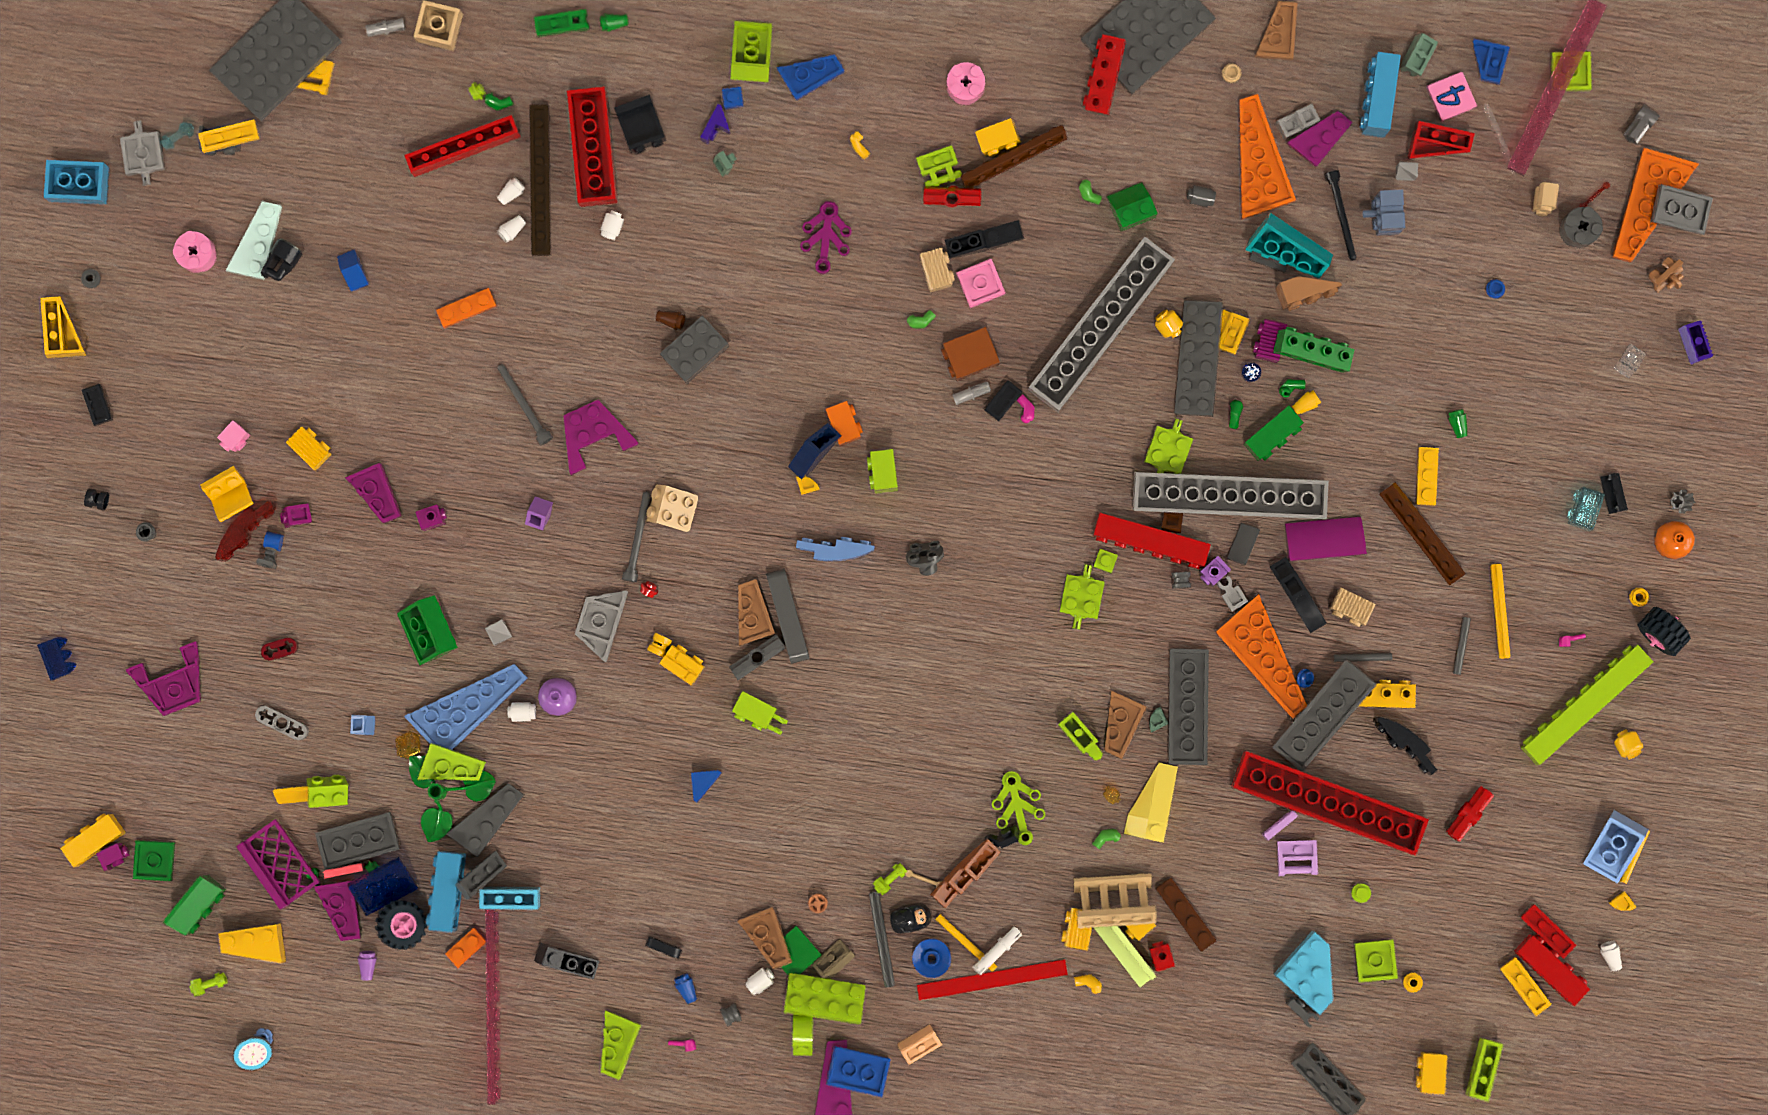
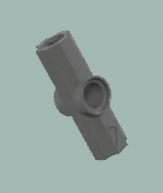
M776 634L729 666V668L739 681L786 649V647ZM756 652H760L763 656L762 661L759 663H755L752 660V656Z

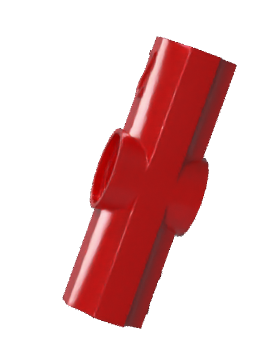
M954 185L948 188L924 187V204L946 205L951 208L957 205L981 206L982 191L980 188H959ZM948 194H955L957 199H950Z
M1480 786L1471 799L1460 808L1457 813L1458 816L1446 830V833L1460 842L1469 829L1480 820L1483 815L1482 812L1494 795Z

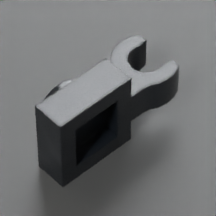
M1016 825L1006 827L999 832L998 836L994 834L986 835L985 840L988 839L996 847L1000 846L1002 849L1019 841L1020 830Z

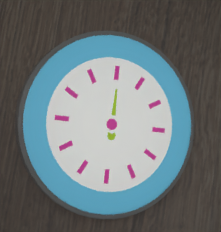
M259 1036L242 1039L233 1050L235 1064L244 1070L260 1069L272 1057L271 1044L265 1038Z

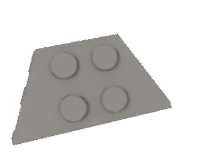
M628 591L590 596L585 599L575 635L604 662L608 660Z

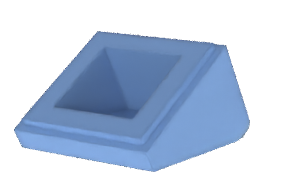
M351 715L350 734L374 735L375 716Z

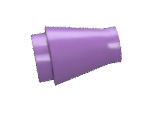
M361 951L357 957L361 980H372L377 956H375L374 951Z

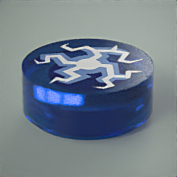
M1256 363L1246 364L1241 372L1243 379L1247 382L1257 381L1261 376L1259 365Z

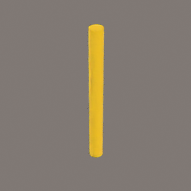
M941 914L937 916L935 920L975 957L980 960L985 955ZM993 963L988 968L993 972L997 965Z

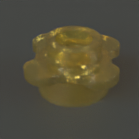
M1107 786L1105 788L1106 791L1103 793L1106 800L1112 805L1116 802L1119 803L1121 800L1119 791L1114 787Z

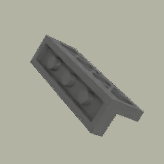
M1313 1042L1308 1045L1301 1055L1292 1061L1291 1064L1339 1115L1356 1114L1366 1101V1098ZM1310 1051L1315 1054L1317 1061L1308 1055ZM1323 1066L1329 1069L1330 1075L1325 1073ZM1337 1080L1343 1084L1344 1089L1337 1085ZM1350 1095H1353L1358 1100L1357 1104L1351 1100Z

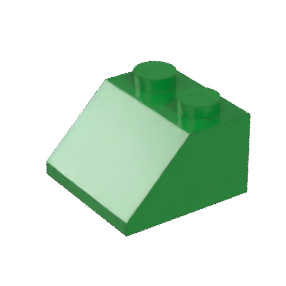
M1142 182L1107 196L1121 232L1157 217L1158 213Z

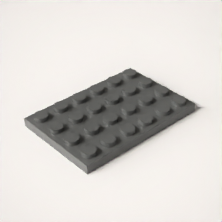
M279 0L209 71L262 122L342 41L300 0Z
M1123 0L1081 38V41L1097 57L1099 50L1096 49L1098 38H1102V34L1126 40L1117 80L1133 95L1215 21L1216 18L1199 0Z

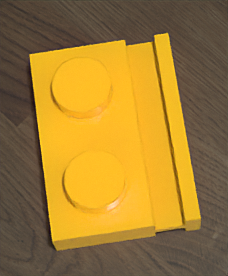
M1223 309L1219 349L1236 355L1250 319Z

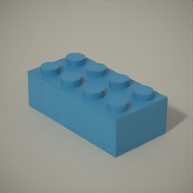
M1377 52L1375 57H1372L1371 62L1369 61L1367 73H1370V76L1365 84V91L1368 93L1362 105V110H1365V113L1360 120L1362 135L1384 138L1391 129L1401 55Z
M440 851L438 855L434 856L433 867H436V872L431 878V886H434L428 902V905L431 906V913H428L426 918V925H429L428 930L454 932L458 929L462 893L455 884L464 877L466 853Z

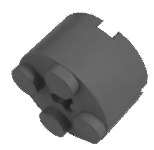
M1578 207L1563 218L1559 232L1564 243L1581 249L1589 246L1599 238L1603 231V224L1599 214L1591 207ZM1578 226H1583L1584 229L1579 230Z

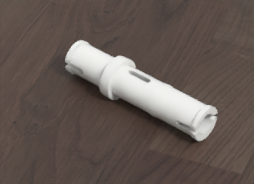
M1013 926L1003 938L1000 937L997 940L998 943L972 966L979 975H982L1006 950L1009 951L1011 949L1010 946L1022 936L1020 931Z

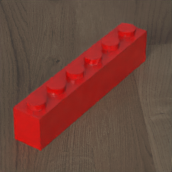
M509 115L404 156L411 174L416 177L510 142L521 136L513 116Z
M1099 513L1093 532V537H1096V541L1102 543L1111 541L1115 543L1114 546L1124 549L1126 546L1133 548L1134 552L1144 554V551L1150 552L1152 557L1162 559L1164 556L1170 558L1172 563L1181 564V562L1189 564L1188 567L1198 570L1200 567H1205L1211 546L1209 543Z

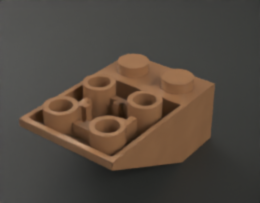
M1298 276L1280 282L1275 290L1282 309L1292 311L1300 308L1302 303L1306 302L1307 305L1313 304L1322 296L1325 299L1335 296V293L1338 292L1342 284L1340 282Z

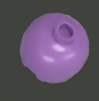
M549 679L539 689V704L550 715H565L576 704V689L566 679Z

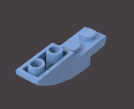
M841 537V540L836 539L835 547L832 546V543L821 541V544L813 543V539L802 538V541L797 540L796 545L798 550L815 552L814 560L846 561L873 552L875 548L869 541L860 540V543L852 542L851 538Z

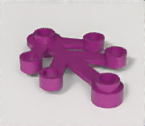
M832 201L824 202L820 206V213L802 226L804 233L811 234L814 227L824 220L823 228L800 244L801 250L807 253L811 251L814 244L822 239L820 259L815 263L816 271L822 275L830 271V262L828 261L830 240L838 248L840 256L845 257L850 252L849 247L843 244L831 229L833 221L840 229L842 237L848 238L852 234L851 228L846 226L838 216V206ZM827 208L833 210L831 214H827L825 211ZM811 225L812 229L810 231H806L805 226ZM843 229H848L850 231L849 234L844 235L842 233ZM808 243L810 245L809 249H803V244ZM843 247L847 248V252L844 254L840 252V249ZM825 264L827 268L820 270L819 266Z

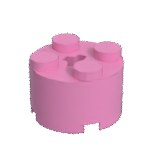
M964 62L952 67L947 77V92L956 103L961 105L973 104L984 92L985 77L979 66ZM964 81H968L967 87L964 86Z
M188 231L175 242L173 255L176 261L186 270L193 273L204 272L214 265L216 261L215 245L202 233Z

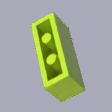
M1479 1038L1465 1092L1466 1095L1489 1101L1503 1044Z

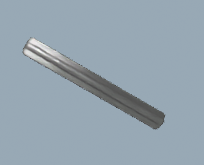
M878 892L869 893L884 986L886 988L893 987L895 982L880 896Z

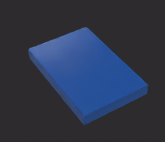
M834 1046L826 1085L882 1097L891 1059Z

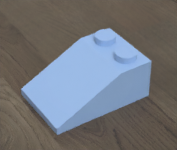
M1614 810L1583 864L1618 884L1649 829Z

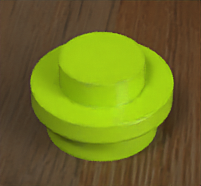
M473 82L472 86L469 87L471 96L476 101L479 99L483 100L485 94L483 86Z
M1360 883L1352 888L1351 895L1356 902L1364 903L1370 899L1371 890L1366 884Z

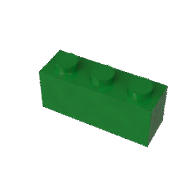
M1288 406L1243 445L1257 461L1261 459L1265 461L1273 454L1271 452L1272 449L1276 446L1280 449L1288 442L1286 438L1290 434L1294 437L1302 430L1300 426L1304 422Z

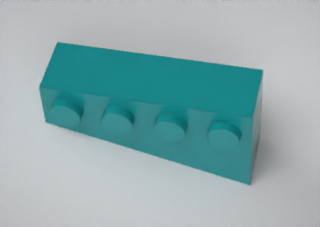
M1269 213L1254 232L1245 249L1249 252H1257L1267 259L1270 257L1278 260L1280 264L1285 266L1288 264L1296 267V270L1316 278H1320L1327 270L1333 257L1332 253L1272 213Z

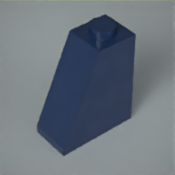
M827 423L804 442L788 467L802 480L814 470L840 439L841 435Z

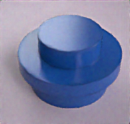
M1491 280L1486 285V293L1493 299L1500 298L1505 293V285L1500 280Z
M1302 669L1297 674L1299 687L1306 688L1313 684L1314 674L1309 669Z

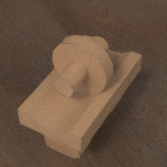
M1668 257L1662 263V267L1666 270L1663 274L1657 269H1654L1649 274V279L1654 284V290L1657 293L1665 286L1669 290L1672 287L1677 289L1682 287L1680 280L1684 276L1681 274L1683 262L1680 259L1676 262Z

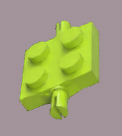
M1175 418L1172 429L1156 426L1144 462L1153 465L1158 469V473L1182 472L1193 438L1184 436L1179 432L1182 420Z
M1085 564L1083 575L1081 576L1067 574L1060 613L1073 616L1072 628L1076 629L1077 625V630H1080L1082 619L1091 618L1098 620L1105 581L1095 580L1090 577L1093 567L1091 565L1088 568V565Z

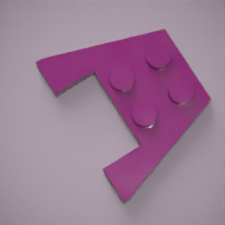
M599 400L563 415L569 473L571 476L587 469L579 450L615 434L623 452L639 445L637 440Z
M197 641L180 647L186 667L152 681L149 679L144 663L125 669L163 716L201 702Z

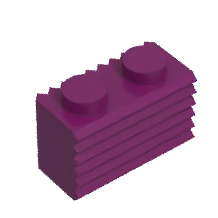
M1264 319L1263 323H1259L1257 334H1260L1258 342L1255 341L1253 347L1256 359L1274 363L1279 361L1280 355L1273 353L1278 330L1286 329L1287 324Z

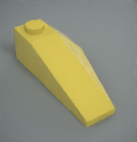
M1158 763L1137 801L1128 813L1124 834L1164 842L1177 766Z

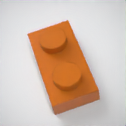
M474 927L448 950L445 955L459 968L487 941Z

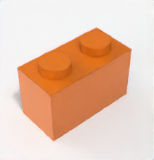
M845 401L826 409L831 426L841 435L838 440L839 447L861 439L860 434L863 431L860 423H855L853 416L856 413L852 404L848 405V402Z

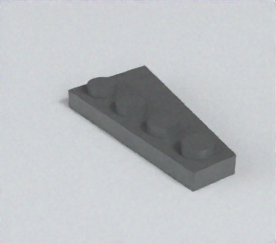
M508 783L449 831L447 835L478 857L523 798L524 794Z

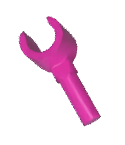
M1583 633L1575 636H1561L1559 638V647H1571V641L1586 638V635Z
M693 1039L668 1041V1045L685 1046L686 1052L696 1049Z

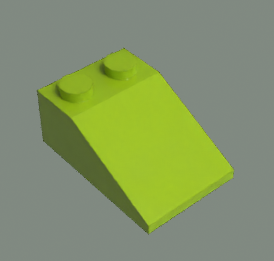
M734 22L731 80L768 82L772 24Z

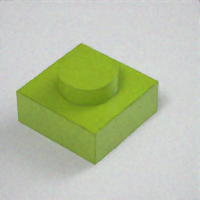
M1099 549L1093 567L1112 573L1118 555Z

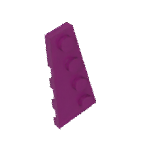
M847 1039L827 1041L815 1115H852L851 1090L826 1085L834 1046L847 1049Z

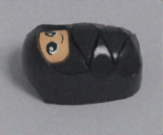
M922 903L905 905L895 909L890 914L892 929L898 934L922 930L932 920L930 909Z

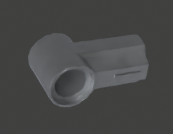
M1644 104L1623 136L1627 141L1636 145L1646 131L1654 125L1660 115Z

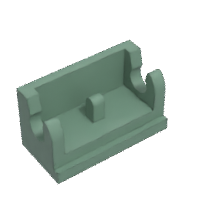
M1424 33L1416 35L1399 66V70L1411 72L1410 76H1421L1438 42Z

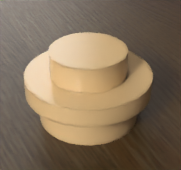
M1228 64L1222 70L1223 79L1229 83L1238 81L1241 76V70L1236 64Z

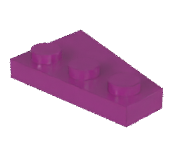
M1336 111L1287 142V145L1313 166L1317 167L1353 122L1339 111Z
M382 463L375 464L345 477L382 523L390 522L402 516Z
M353 881L315 886L314 889L318 893L322 901L321 903L324 909H326L340 940L360 939L361 932Z

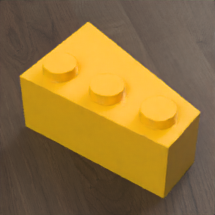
M61 297L40 298L45 356L47 358L86 356Z
M281 924L218 933L221 953L277 963L286 962Z

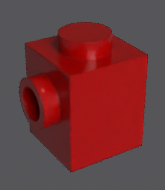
M1159 941L1153 943L1151 948H1148L1156 972L1175 967L1168 943Z

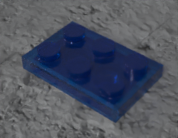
M400 857L347 883L349 890L366 916L418 889L416 882Z

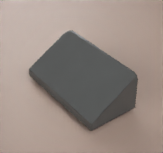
M1241 523L1227 559L1245 566L1260 529Z

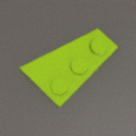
M430 742L417 780H479L486 761Z
M605 1010L601 1073L620 1080L641 1024Z

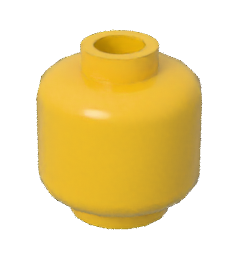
M1165 309L1155 317V327L1164 338L1170 336L1175 338L1182 332L1183 322L1174 310L1168 311Z
M1626 729L1617 734L1618 738L1614 741V745L1621 757L1628 758L1629 760L1642 753L1643 743L1635 731L1628 732Z

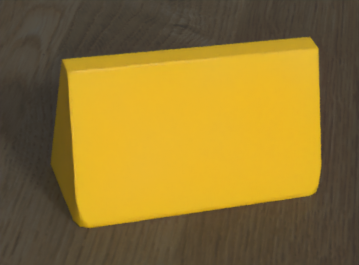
M308 786L274 789L273 794L278 804L308 801Z

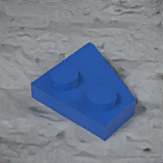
M1474 39L1473 46L1481 81L1500 85L1510 47Z

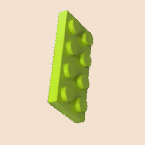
M789 973L784 1013L860 1025L866 985Z

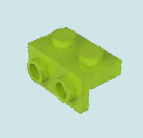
M314 776L306 779L309 808L348 805V783L345 776Z

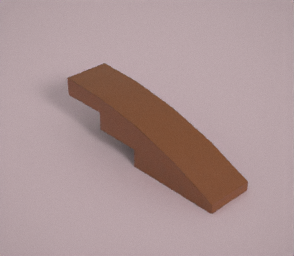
M986 839L966 856L930 895L942 907L947 908L957 894L961 895L973 880L977 881L1001 851Z

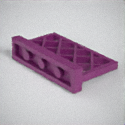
M277 819L236 846L280 910L285 909L293 901L320 883ZM274 825L279 831L278 839L268 837L269 829ZM256 838L264 839L262 850L255 849L251 842ZM267 840L277 841L275 852L265 851ZM280 842L287 843L290 846L289 855L279 853ZM265 853L275 855L273 866L265 864ZM278 856L288 857L286 868L276 866ZM291 858L299 859L301 862L300 870L290 869ZM276 869L286 871L284 882L277 881L274 877ZM289 871L299 873L297 884L287 882ZM302 874L310 875L314 882L308 886L301 885ZM287 885L297 887L296 894L291 898L285 893Z

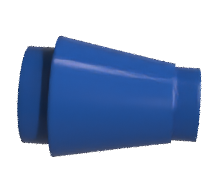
M688 973L674 979V986L686 1003L689 1004L697 1000L692 977H689Z

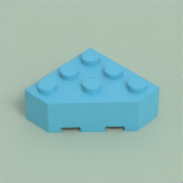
M1311 931L1277 969L1274 975L1311 1009L1321 1015L1333 1001L1330 945L1316 932Z

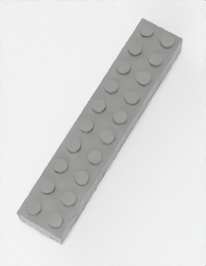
M1144 237L1031 383L1028 391L1059 413L1172 266L1175 259Z
M1134 471L1132 510L1327 519L1329 481Z

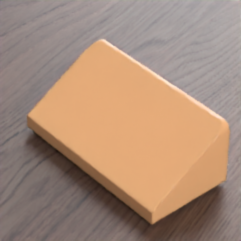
M927 1025L897 1044L909 1065L942 1045L931 1025Z

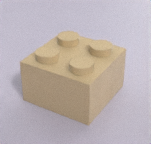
M423 0L414 33L415 40L419 43L454 51L463 17L461 10Z

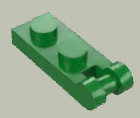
M587 10L534 17L537 37L589 30V23L586 22ZM578 18L579 23L574 24L573 19Z

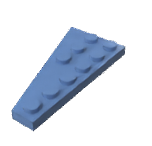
M513 664L404 717L429 743L431 742L453 750L519 688L528 677Z

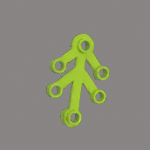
M1010 771L1004 774L1002 778L1004 787L998 797L992 801L993 809L1000 810L1003 807L1004 799L1009 792L1011 793L1012 800L1001 818L997 819L996 825L1000 829L1006 828L1008 820L1015 810L1020 830L1018 842L1022 845H1029L1033 840V835L1027 830L1022 808L1033 814L1037 820L1044 819L1045 811L1040 808L1037 809L1021 799L1018 790L1029 795L1032 801H1038L1041 798V793L1021 783L1020 775ZM1013 777L1015 784L1010 785L1008 779ZM1033 792H1037L1039 794L1037 799H1033L1031 797V794ZM995 801L1001 802L1000 808L994 807ZM1039 810L1043 812L1041 818L1036 816V812ZM999 820H1005L1006 824L1004 827L998 825ZM1023 834H1028V841L1022 840Z

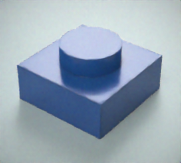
M741 87L722 89L725 109L744 107Z

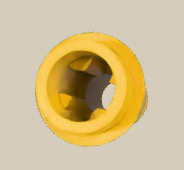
M1313 390L1307 391L1292 405V408L1297 415L1317 408L1321 401Z

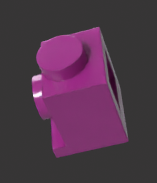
M117 843L96 853L103 870L109 871L112 869L111 865L116 867L123 864V859L127 858L130 853L125 845Z

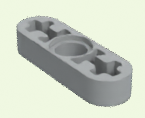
M261 706L255 712L258 722L295 740H303L308 736L309 729L305 724L271 707ZM268 710L267 714L274 717L272 724H270L271 719H262L261 711L265 712ZM283 717L287 720V726L280 729L277 726V721ZM292 722H294L293 727H302L303 735H298L297 737L296 731L290 730L289 733L287 732Z

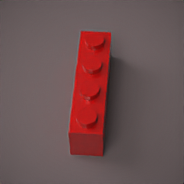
M1529 934L1514 952L1570 1005L1576 1006L1589 992L1590 988L1586 986L1588 982L1580 975L1577 977L1572 972L1574 969L1567 962L1562 963L1558 959L1559 954L1552 948L1548 950L1544 946L1545 941L1541 937Z

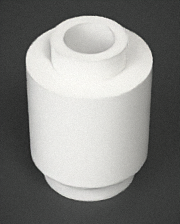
M611 211L610 214L606 213L600 229L602 231L600 235L615 240L624 221L621 218L622 214Z
M513 702L511 706H508V718H511L512 722L536 719V705L531 704V702Z
M762 967L749 977L745 984L753 995L760 994L774 983L773 978L775 976L769 968L765 970Z

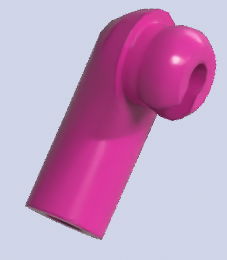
M1023 394L1017 399V402L1024 408L1021 420L1027 424L1034 419L1035 407Z

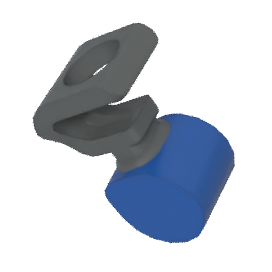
M267 531L263 542V547L266 549L264 552L265 558L257 559L256 563L259 566L271 569L277 568L275 553L281 551L283 544L282 534Z

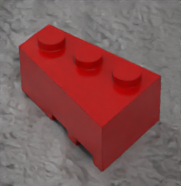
M1417 121L1407 159L1471 152L1475 133Z

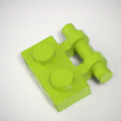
M952 145L916 158L922 177L930 175L931 180L924 182L925 187H939V184L948 181L950 183L954 182L962 176L961 170L954 172L952 170V166L958 165ZM946 169L947 174L940 177L936 176L935 172Z

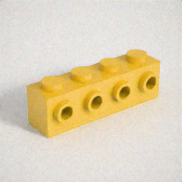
M1379 680V683H1377L1358 707L1415 708L1416 685L1410 684V681L1400 680L1399 684H1391V680Z

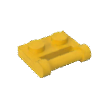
M323 60L307 76L308 78L322 80L321 85L302 81L296 88L327 95L334 63Z

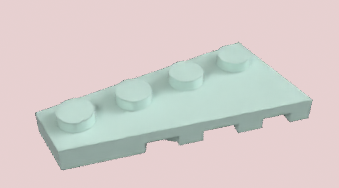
M261 202L226 269L227 272L262 280L265 279L261 276V270L270 257L269 252L273 246L282 209L281 205Z

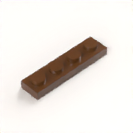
M1171 877L1155 888L1200 952L1217 941Z

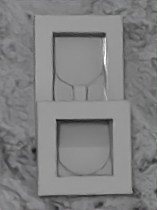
M1310 104L1278 120L1276 125L1283 139H1286L1321 120L1313 105Z

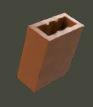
M986 327L943 343L944 349H941L944 360L948 359L950 363L948 370L951 378L955 377L956 381L995 367L1000 363Z

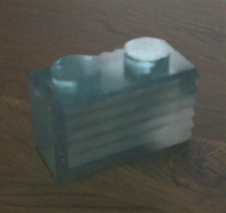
M1586 487L1579 488V491L1576 490L1573 496V501H1575L1573 509L1570 508L1567 514V519H1569L1568 525L1589 532L1593 531L1605 494Z

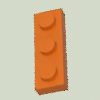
M487 288L439 308L436 311L443 328H446L497 307L490 289Z

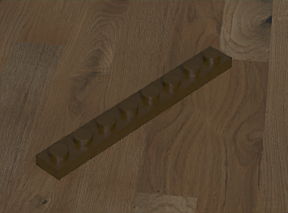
M529 105L531 255L551 256L549 105Z

